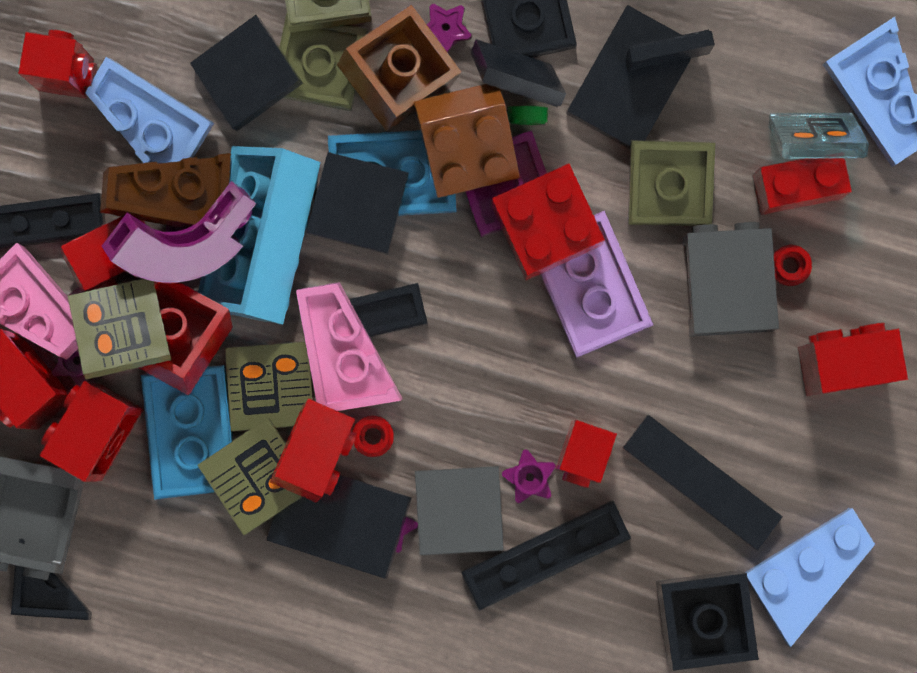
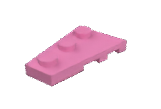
M16 243L0 259V324L67 360L78 349L68 297L24 246Z
M340 282L296 290L316 402L336 411L401 401L403 399Z

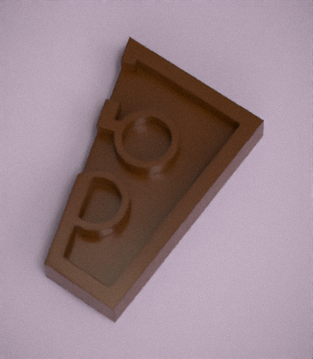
M231 153L218 154L215 157L197 159V157L183 158L177 162H148L108 167L103 172L100 213L124 217L128 212L138 220L187 229L205 216L229 185Z

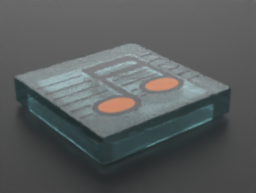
M770 113L769 129L783 159L865 158L868 155L869 142L853 113Z

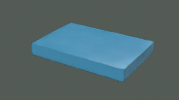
M421 130L328 136V149L330 153L409 172L398 216L457 212L456 194L437 198Z
M226 366L207 367L189 396L150 374L141 375L154 500L214 493L215 491L197 465L234 441L230 426Z

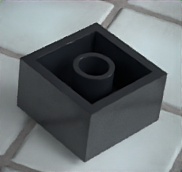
M737 570L656 581L667 665L673 671L759 660L747 573Z

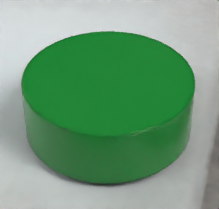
M507 106L509 124L546 125L548 123V107Z

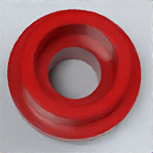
M792 244L777 249L774 252L775 280L784 286H797L803 283L809 277L812 270V260L808 252L802 247ZM785 259H793L796 262L797 270L795 273H788L784 270L783 262Z
M375 415L366 416L354 426L353 432L357 433L353 444L362 455L379 457L391 448L394 441V432L390 423L384 418ZM372 428L378 429L381 433V440L375 445L369 444L365 438L366 432Z

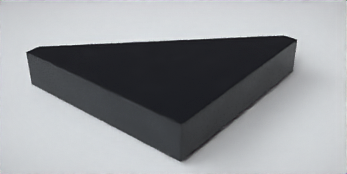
M21 538L19 543L25 544V540ZM15 565L11 615L79 620L91 619L92 612L59 574L50 572L48 580L23 575L25 567Z

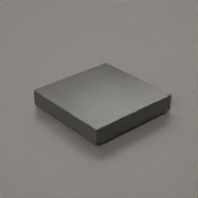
M499 466L415 471L420 555L504 550Z

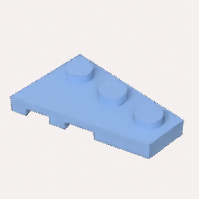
M895 17L823 64L891 167L917 151V94L914 93L907 70L909 65L906 54L901 49L897 35L899 29Z
M108 57L104 59L94 76L92 86H89L85 92L116 131H119L136 151L135 154L143 163L177 162L183 158L195 157L214 125L209 119Z
M848 508L745 572L747 573L750 586L789 647L795 643L875 545L853 508Z

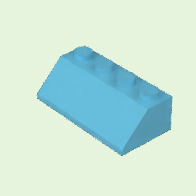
M232 146L229 183L233 181L243 188L256 202V205L252 209L249 221L242 228L234 232L235 237L243 247L222 267L201 277L198 293L228 308L231 315L283 325L290 303L289 298L295 272L299 265V254L304 233L308 226L309 211L318 183L317 177L321 162L283 148Z

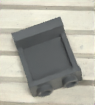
M759 222L734 224V230L718 231V225L715 224L693 226V233H687L683 237V246H686L691 308V319L688 320L689 337L773 332L779 329L772 228L760 229Z
M0 457V571L7 572L8 565L12 564L25 567L24 576L43 580L49 579L50 572L63 574L84 485L82 480L63 469ZM19 539H24L25 544L19 543Z

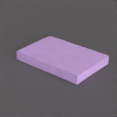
M605 211L594 215L605 239L601 247L540 274L576 358L653 326Z

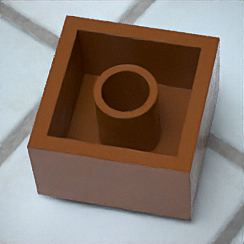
M412 5L347 47L337 64L386 132L416 112L414 101L442 94L453 85L462 73Z
M483 84L414 101L437 198L520 178L506 105L499 88Z

